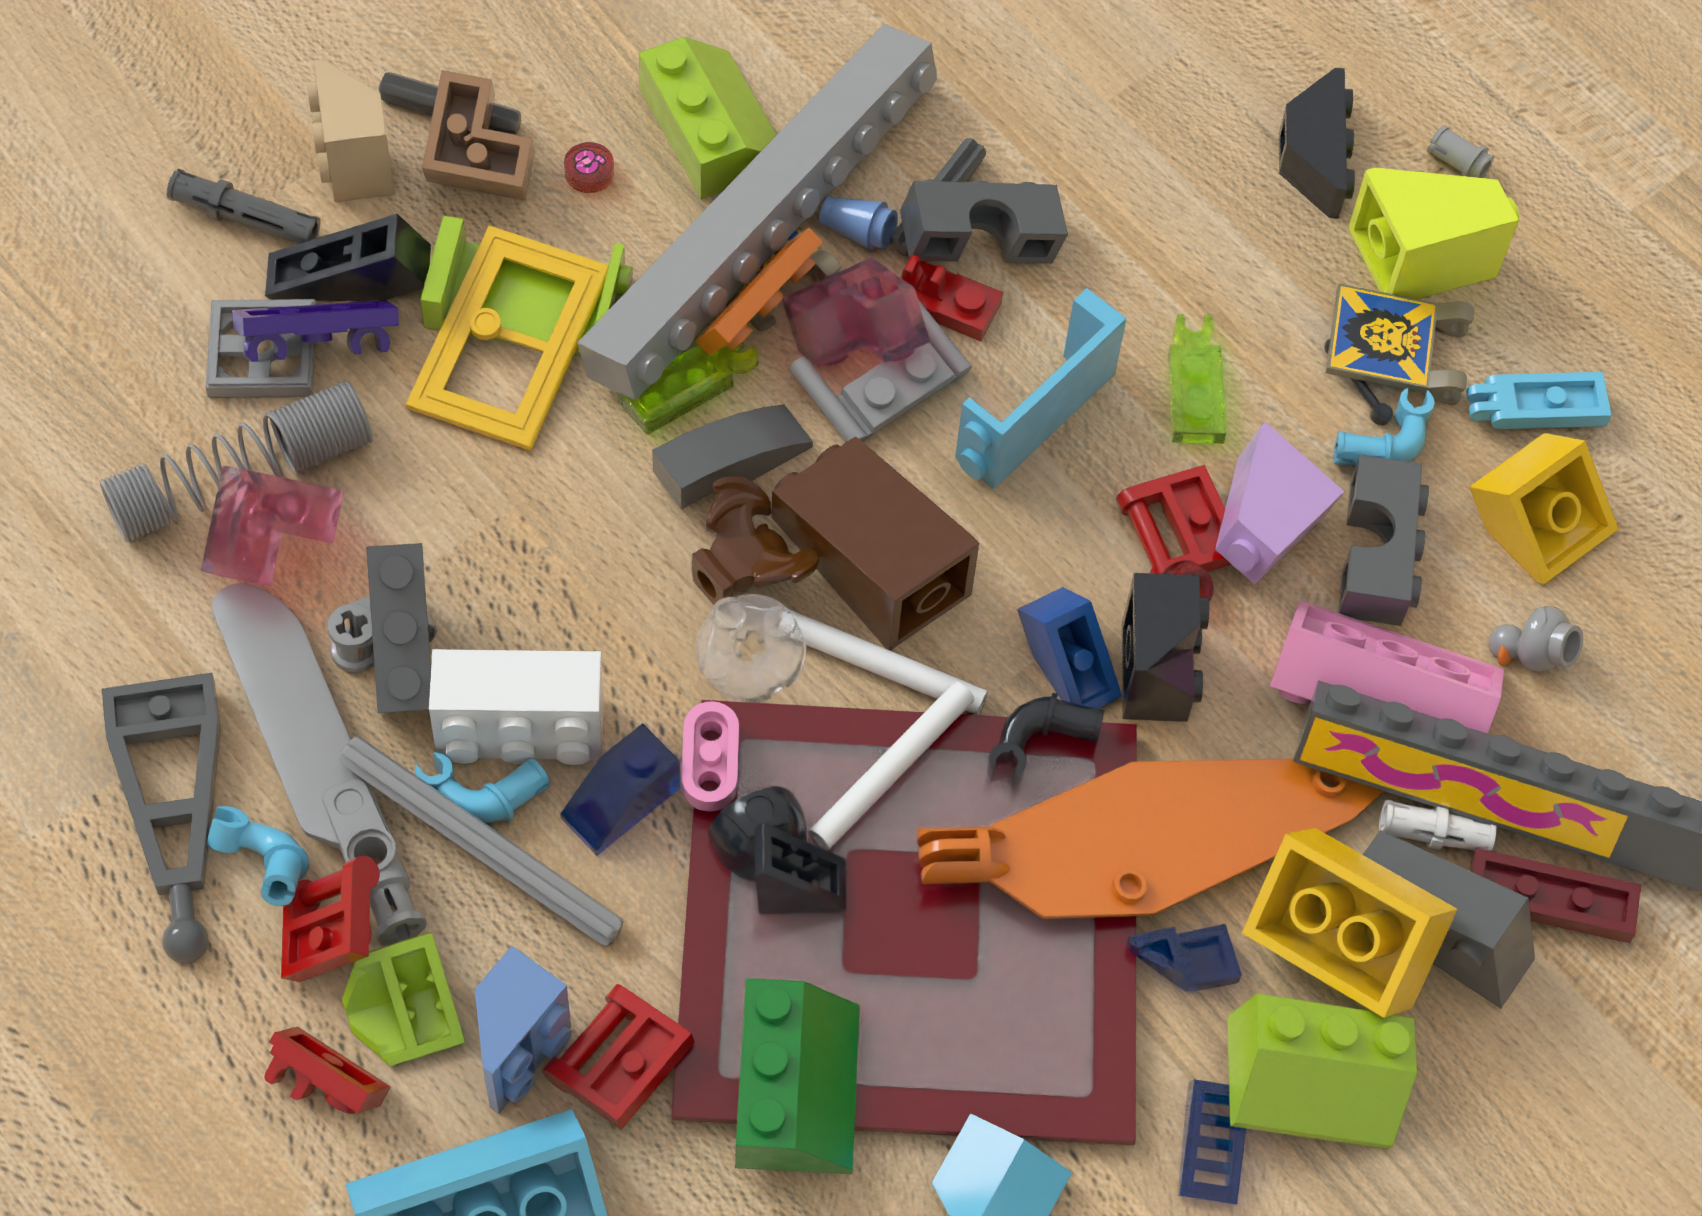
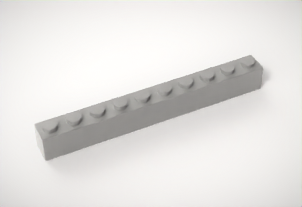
M883 24L577 342L587 377L635 401L650 385L657 382L669 364L682 351L690 347L695 337L714 317L724 310L730 299L755 277L761 266L785 245L792 233L806 219L816 212L822 201L846 180L853 168L866 155L872 153L877 143L895 124L902 121L906 112L923 94L931 90L937 80L932 43Z

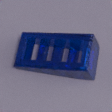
M1194 1079L1188 1084L1178 1196L1237 1205L1246 1128L1230 1126V1117L1202 1113L1203 1102L1230 1106L1228 1084ZM1207 1125L1229 1129V1140L1199 1135L1200 1126ZM1198 1147L1228 1152L1227 1162L1197 1158ZM1195 1170L1226 1174L1225 1186L1194 1181Z

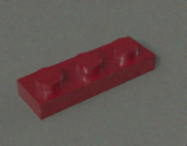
M1476 848L1471 859L1470 871L1528 897L1532 922L1630 943L1634 938L1641 884Z

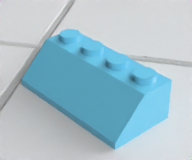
M572 1109L346 1183L355 1216H607L588 1143Z

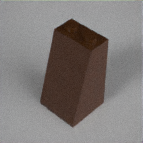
M856 436L841 446L838 444L830 446L820 454L816 463L802 472L787 474L777 483L772 491L771 518L799 550L809 548L817 552L819 563L816 569L887 650L891 651L972 595L980 543Z

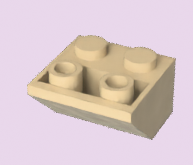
M324 59L313 60L316 81L306 82L310 111L312 112L313 137L321 183H332L335 202L395 194L380 93Z

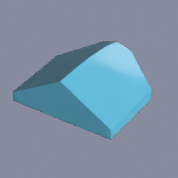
M970 1114L931 1184L949 1216H1049L1072 1172L1026 1140Z

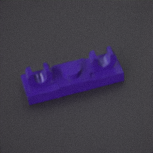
M387 300L232 310L233 328L242 336H247L244 342V353L251 362L258 361L257 348L265 340L273 342L274 357L278 360H285L287 344L279 334L287 333L301 335V341L318 343L333 340L332 333L348 332L347 346L354 354H361L360 342L362 337L367 333H374L376 336V349L381 353L387 352L390 346V338L382 327L399 326L398 307Z

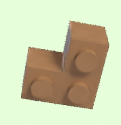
M441 70L422 170L427 182L526 200L535 154L533 140L530 137L488 130L495 99L492 79Z

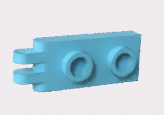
M1603 372L1492 375L1485 379V384H1474L1466 389L1467 401L1473 403L1469 406L1470 418L1474 421H1491L1492 427L1495 429L1607 426L1611 418Z

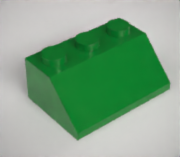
M746 978L735 1168L852 1174L860 1005L805 981Z

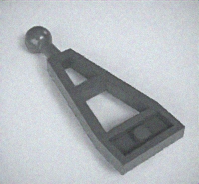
M213 673L101 689L106 740L158 895L169 894L172 923L167 926L163 933V949L170 959L178 963H192L203 956L208 946L207 931L194 917L192 890L204 889L208 855V845L206 843L211 827L221 733ZM200 734L194 798L146 805L127 745ZM191 823L187 867L167 870L153 828Z

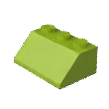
M681 37L639 52V89L700 199H704L723 192L776 136L774 129L731 54L727 50L687 37Z
M1256 993L1227 1016L1230 1126L1389 1149L1394 1145L1417 1075L1414 1018L1398 1015L1383 1018L1373 1011Z

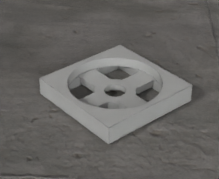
M315 299L211 300L205 387L207 396L309 397L313 395L315 343L301 341V335L279 334L287 344L286 356H301V366L289 377H270L271 362L277 359L274 357V345L271 340H269L271 348L265 353H258L257 362H251L244 353V342L247 336L224 334L233 326L232 310L316 305ZM219 356H244L249 361L248 377L228 376L219 364Z

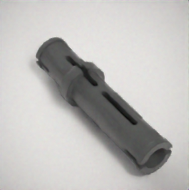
M178 168L177 171L173 172L168 183L166 195L169 200L206 211L211 219L221 221L223 218L298 244L316 239L319 234L321 224L319 217L311 216L236 190L231 182L221 179L216 183Z

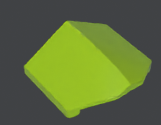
M432 932L369 951L368 957L354 962L342 998L351 1032L389 1066L465 1043Z

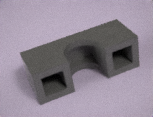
M937 179L913 181L900 209L909 258L911 255H916L920 257V261L958 262L972 234V229H980L990 233L999 241L1005 263H1053L1068 236L1057 185L1035 184L1033 182L1018 184L989 183L982 180L973 182H944Z
M1359 454L1350 480L1346 525L1373 531L1382 539L1384 545L1375 548L1351 545L1342 569L1338 613L1358 620L1401 626L1408 608H1417L1421 593L1422 577L1413 575L1414 561H1421L1425 545V530H1418L1417 522L1418 516L1425 515L1429 496V486L1421 484L1422 464Z
M422 543L366 547L377 711L378 713L429 710L431 662Z

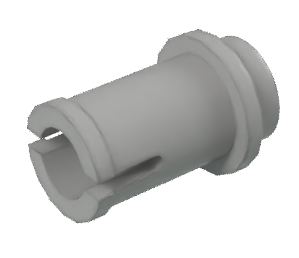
M1445 125L1435 133L1430 141L1432 144L1427 148V152L1430 155L1438 157L1462 172V176L1484 178L1494 161V157L1488 154V147L1481 145L1478 148L1452 132Z

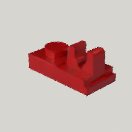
M911 255L902 271L900 280L889 298V304L898 307L894 299L902 291L910 288L938 324L982 341L1002 304L1003 292L958 273L949 272L943 266L938 265L937 267L925 261H920L919 256Z
M298 1026L274 1032L269 1041L273 1045L270 1054L274 1057L265 1072V1081L270 1084L281 1082L289 1068L295 1069L297 1083L290 1095L294 1100L309 1097L315 1087H318L326 1093L325 1100L331 1106L342 1112L355 1114L380 1107L391 1088L390 1085Z

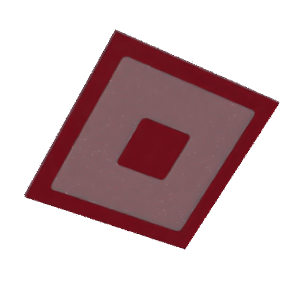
M701 700V703L713 701L725 704L734 711L738 718L737 792L731 803L745 795L767 787L782 786L791 790L799 801L805 815L807 842L816 846L818 845L810 838L808 831L925 713ZM961 714L828 850L846 859L847 909L837 913L759 914L756 882L740 878L730 872L718 859L709 840L708 829L712 821L724 808L716 811H703L694 807L678 1024L692 1033L695 1044L675 1066L671 1120L737 1124L746 978L805 981L860 1005L854 1130L958 1136L968 1117L972 1114L1024 1140L1134 1146L1136 1143V916L1042 919L990 882L922 884L920 873L923 868L919 864L918 851L920 847L917 844L916 830L930 827L989 826L1130 762H1136L1137 724L1102 722L1097 743L1049 731L1048 736L1042 735L1043 732L1035 733L1027 740L1023 749L1026 756L1024 776L1017 785L1012 787L1015 768L1011 765V761L996 766L992 782L987 774L989 755L992 749L999 744L1001 731L1008 717ZM707 731L702 737L708 741H715L721 735L715 731ZM705 781L700 787L705 791H714L719 785L714 781Z

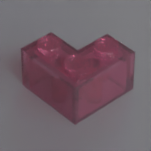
M872 257L789 294L782 299L798 352L818 368L841 363L848 357L849 353L865 347L884 363L900 361L911 356L916 348L930 342L915 288Z
M222 465L201 571L221 577L271 586L282 533L329 543L334 542L344 490Z

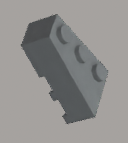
M1380 830L1363 855L1458 909L1433 964L1501 1009L1535 960L1528 897Z

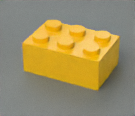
M1311 828L1285 834L1242 934L1374 1013L1386 1018L1413 1008L1458 909L1322 831Z

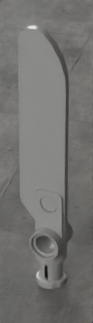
M241 582L223 588L212 601L213 615L301 829L308 837L340 849L345 862L361 855L370 858L384 857L385 859L377 865L380 872L379 882L370 889V907L379 926L376 929L377 939L381 945H391L417 937L426 928L427 921L422 912L415 910L408 894L411 883L370 784L343 766L339 761L344 747L350 741V737L302 625L284 602L259 587ZM390 905L395 907V912L391 910Z

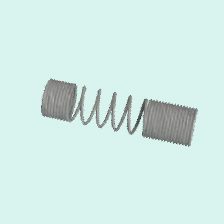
M344 381L343 384L339 383L338 386L334 384L333 388L329 387L328 390L319 391V394L314 393V396L310 395L309 398L305 396L304 400L300 398L299 402L295 400L294 404L290 402L289 405L285 404V407L280 406V409H275V411H270V413L266 412L263 418V429L268 451L253 429L245 423H240L237 433L244 465L229 442L222 435L214 433L212 450L219 478L201 450L196 445L188 444L186 459L194 490L176 462L170 456L162 454L160 468L168 501L144 463H141L140 466L136 465L135 468L131 467L130 470L126 469L125 472L121 471L120 474L116 473L115 476L111 475L110 478L106 477L105 480L101 479L100 487L124 541L129 543L130 540L134 541L135 538L139 539L140 536L149 535L150 532L165 528L166 525L170 526V517L174 522L178 523L179 516L167 477L165 459L178 474L199 511L204 512L205 506L193 468L191 448L204 463L224 499L228 502L230 501V493L218 454L217 438L233 457L250 489L255 491L256 484L244 446L242 427L254 439L275 477L280 481L282 475L270 438L268 417L270 418L282 453L295 473H299V470L304 471V468L308 469L309 466L313 467L314 464L318 465L319 462L323 464L324 460L328 462L329 458L333 459L334 456L343 455V452L348 453V450L352 451L353 448L357 449L358 446L362 448L363 444L367 446L368 442L372 443V429L353 386L349 382Z

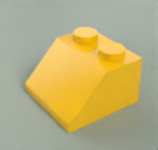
M1543 433L1469 486L1486 531L1540 584L1550 581L1619 530L1585 440Z

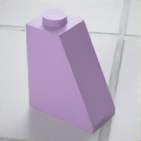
M1265 422L1238 457L1215 550L1255 585L1324 519L1344 491Z

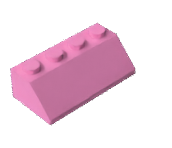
M1300 600L1270 687L1279 689V694L1283 698L1306 705L1311 702L1318 680L1332 685H1345L1353 688L1358 693L1386 702H1399L1408 706L1411 710L1440 719H1453L1465 727L1488 734L1501 700L1504 669Z

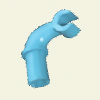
M1408 388L1401 393L1395 411V420L1401 426V431L1396 436L1385 433L1384 437H1371L1338 431L1334 446L1333 463L1336 465L1356 466L1359 454L1407 462L1413 461L1425 446L1426 426L1435 403L1432 394L1427 390L1422 406L1414 408L1407 399Z
M433 752L435 769L440 773L435 776L424 774L417 764L415 765V775L484 823H495L501 820L511 821L514 818V811L550 787L547 773L533 758L527 760L497 783H486L483 785V789L470 790L459 784L454 779L452 763L444 754Z
M230 806L216 808L206 844L212 849L223 853H235L242 847H245L264 856L266 872L261 888L262 898L274 906L288 905L294 897L299 879L304 877L308 870L309 858L306 851L290 834L264 824L251 822L246 813L240 809Z

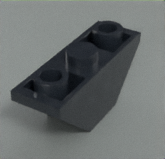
M1334 68L1288 102L1279 130V174L1328 218H1339L1344 199H1352L1355 186L1354 169H1347V158L1351 159L1353 153L1354 130L1346 128V118L1350 119L1353 108V89L1345 88V68Z

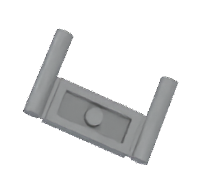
M910 288L898 294L894 302L921 337L843 387L839 395L836 396L805 356L795 360L789 367L791 373L846 442L855 436L864 442L867 437L878 432L949 385L955 379H960L972 368L971 364Z

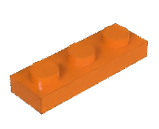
M810 227L788 241L695 342L708 356L724 346L730 351L734 350L753 331L748 322L758 312L764 317L784 298L785 295L779 290L788 279L793 284L796 283L815 265L816 262L810 256L823 241Z

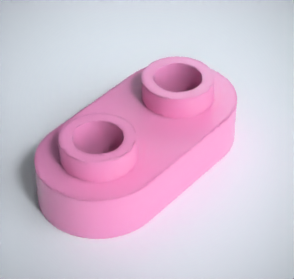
M711 701L696 705L688 712L684 720L682 792L689 804L703 811H716L726 807L734 799L737 792L739 722L734 711L719 702ZM707 731H715L721 737L715 741H708L702 735ZM705 781H714L719 787L714 791H705L700 785Z

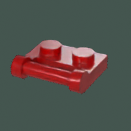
M1205 464L1128 487L1117 495L1116 502L1121 513L1129 516L1152 566L1149 573L1173 574L1179 573L1181 570H1189L1194 575H1200L1232 565L1215 550L1225 507ZM1160 502L1184 555L1171 559L1148 509L1149 505Z
M361 855L347 861L342 870L315 881L302 879L298 882L292 901L288 905L283 906L281 979L302 982L369 956V944L372 936L370 925V889L377 885L380 877L379 868L372 858ZM341 895V901L318 909L321 902Z
M616 984L605 996L607 1004L560 1059L553 1057L542 1069V1073L559 1090L570 1093L622 1130L695 1044V1041L690 1031L627 988ZM623 1019L632 1020L585 1076L579 1073L581 1068Z

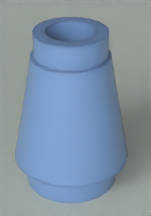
M828 196L822 204L819 222L821 225L829 227V229L873 251L877 247L881 249L888 248L890 245L889 239L897 228L898 214L896 210L889 209L886 202Z

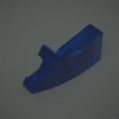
M1226 923L1177 934L1174 926L1129 936L1127 940L1130 952L1185 992L1239 983L1242 976Z

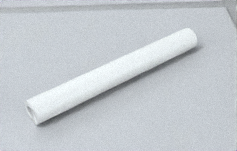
M792 610L787 612L782 622L780 635L938 699L955 681L960 682L974 696V702L965 711L979 715L984 706L988 691Z
M955 681L808 831L814 843L828 851L974 702L972 692L962 683Z

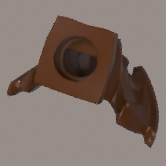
M739 476L723 477L712 484L713 491L717 492L718 495L708 513L706 530L711 532L716 539L712 543L710 550L701 548L692 554L691 570L693 582L719 612L728 606L734 592H744L753 584L754 587L760 588L791 579V582L797 583L815 572L819 563L818 554L815 550L804 548L792 554L789 552L783 537L774 530L769 529L766 523L760 524L755 529L752 521L754 515L770 516L771 502L767 494L757 484L745 477Z

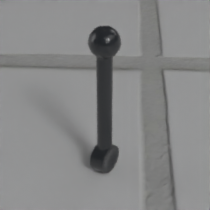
M1330 338L1325 342L1324 349L1327 354L1329 350ZM1350 378L1371 407L1370 417L1372 421L1378 425H1386L1393 416L1392 408L1385 403H1380L1365 381Z

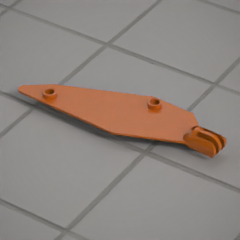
M1294 758L1130 762L989 826L919 828L916 830L917 844L920 847L918 855L919 864L923 868L920 874L922 884L990 882L1042 919L1154 916L1275 858L1286 833L1316 828L1326 834L1353 821L1385 791L1293 762ZM1321 780L1329 781L1333 787L1324 785Z

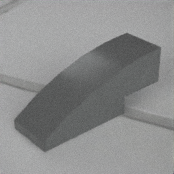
M785 404L762 407L711 422L653 449V472L682 510L713 493L712 484L716 480L723 477L739 476L753 481L812 448L813 441Z

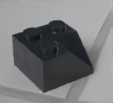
M1152 573L1133 574L1122 620L1123 719L1187 722L1193 702H1201L1203 695V671L1194 670L1193 654H1200L1202 629L1208 628L1209 597L1200 596L1199 576Z

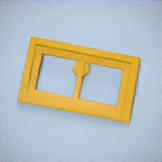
M489 225L405 404L406 409L531 451L576 352L577 342L582 338L601 296L609 265ZM504 260L574 282L548 342L501 327L499 314L493 309L482 308ZM471 332L476 338L481 340H490L497 337L543 353L516 414L444 390Z

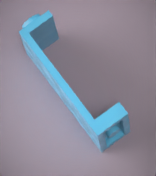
M1088 288L1073 300L1063 355L1067 361L1005 420L1000 422L970 397L962 403L955 458L958 460L961 468L972 478H981L995 489L1115 375L1127 318Z

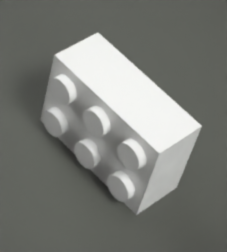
M432 649L429 714L436 753L444 754L451 762L460 764L473 763L478 759H502L511 764H524L530 758L557 759L559 762L569 765H580L589 760H602L604 696L601 651Z

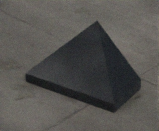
M766 823L755 826V879L759 914L837 913L847 909L845 858Z

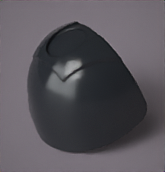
M782 786L767 787L735 800L716 816L708 829L709 840L718 859L730 872L742 879L756 882L755 826L766 823L807 841V826L803 809L794 793Z

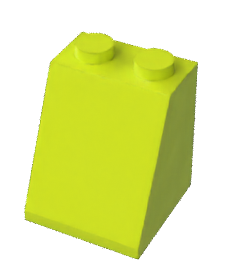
M1371 168L1365 171L1348 229L1380 292L1421 299L1496 278L1505 255L1508 253L1515 229L1519 224V211L1515 201L1511 197L1506 196L1497 179Z

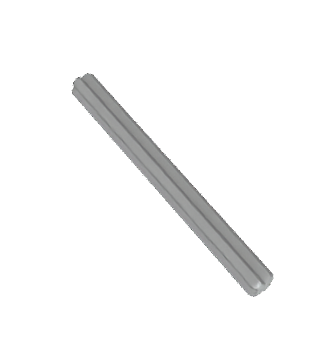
M356 736L344 747L339 760L343 766L603 946H608L618 936L624 923L620 916L363 738Z

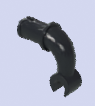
M1054 692L1052 696L1035 698L1018 706L1006 719L1001 731L999 744L992 749L989 755L987 774L990 781H993L996 766L1001 763H1008L1009 761L1012 762L1011 765L1015 768L1012 787L1022 780L1026 766V756L1023 749L1027 740L1035 733L1043 732L1042 735L1048 736L1049 731L1097 743L1105 710L1057 699L1058 693Z

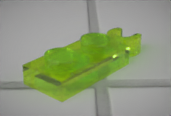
M1178 314L1176 317L1173 338L1177 344H1170L1168 352L1172 443L1224 444L1227 432L1221 345H1208L1214 329V321L1211 315H1204L1201 331L1193 332L1186 328L1184 314Z
M742 342L732 351L724 346L708 356L697 345L677 356L663 371L659 380L650 385L636 401L618 393L619 404L645 434L649 435L734 387L732 373H748L758 366L757 349L752 347L743 353H735L744 348V343Z

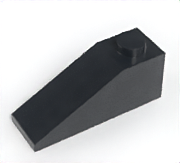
M394 214L269 253L265 296L269 300H388L424 288L430 266L431 244L400 215Z

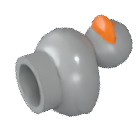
M1544 606L1535 609L1526 621L1522 631L1514 625L1503 624L1496 627L1489 636V649L1498 658V662L1502 667L1508 666L1514 659L1519 658L1525 668L1534 672H1545L1556 665L1566 668L1571 667L1577 661L1583 646L1582 629L1579 626L1570 624L1566 614L1554 606Z

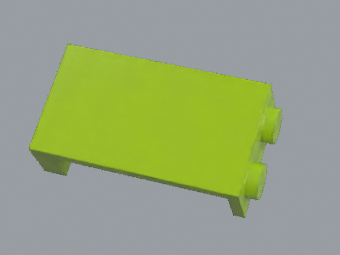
M443 215L420 299L424 328L441 329L480 245L466 242L463 218ZM614 243L604 288L583 336L619 300L620 296H623L631 287L633 267L625 265L624 244ZM504 260L482 308L495 310L500 316L501 327L548 342L574 282ZM497 337L493 338L495 340L506 341ZM577 347L575 353H580L579 347Z

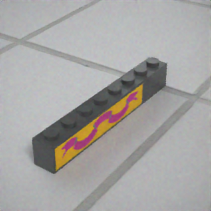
M1318 680L1299 733L1293 762L1436 808H1445L1449 812L1492 824L1499 828L1702 892V801L1680 795L1668 787H1655L1627 778L1614 770H1601L1573 761L1561 753H1547L1519 744L1507 736L1490 735L1465 727L1453 719L1433 717L1411 710L1408 706L1399 702H1386L1358 693L1353 688L1345 685H1332Z

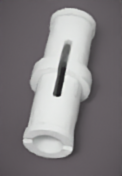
M1385 800L1379 821V830L1395 837L1426 842L1427 848L1440 850L1442 846L1473 852H1475L1476 848L1492 851L1496 837L1495 825L1449 813L1448 809L1441 807L1428 809L1393 802L1392 800Z

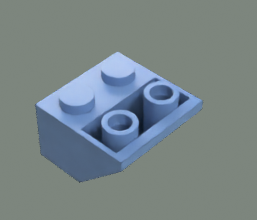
M513 946L508 949L475 988L482 1064L489 1106L498 1114L509 1101L516 1104L527 1094L536 1078L533 1072L546 1057L550 1059L557 1057L565 1048L572 1035V1031L569 1030L571 1028L567 985Z

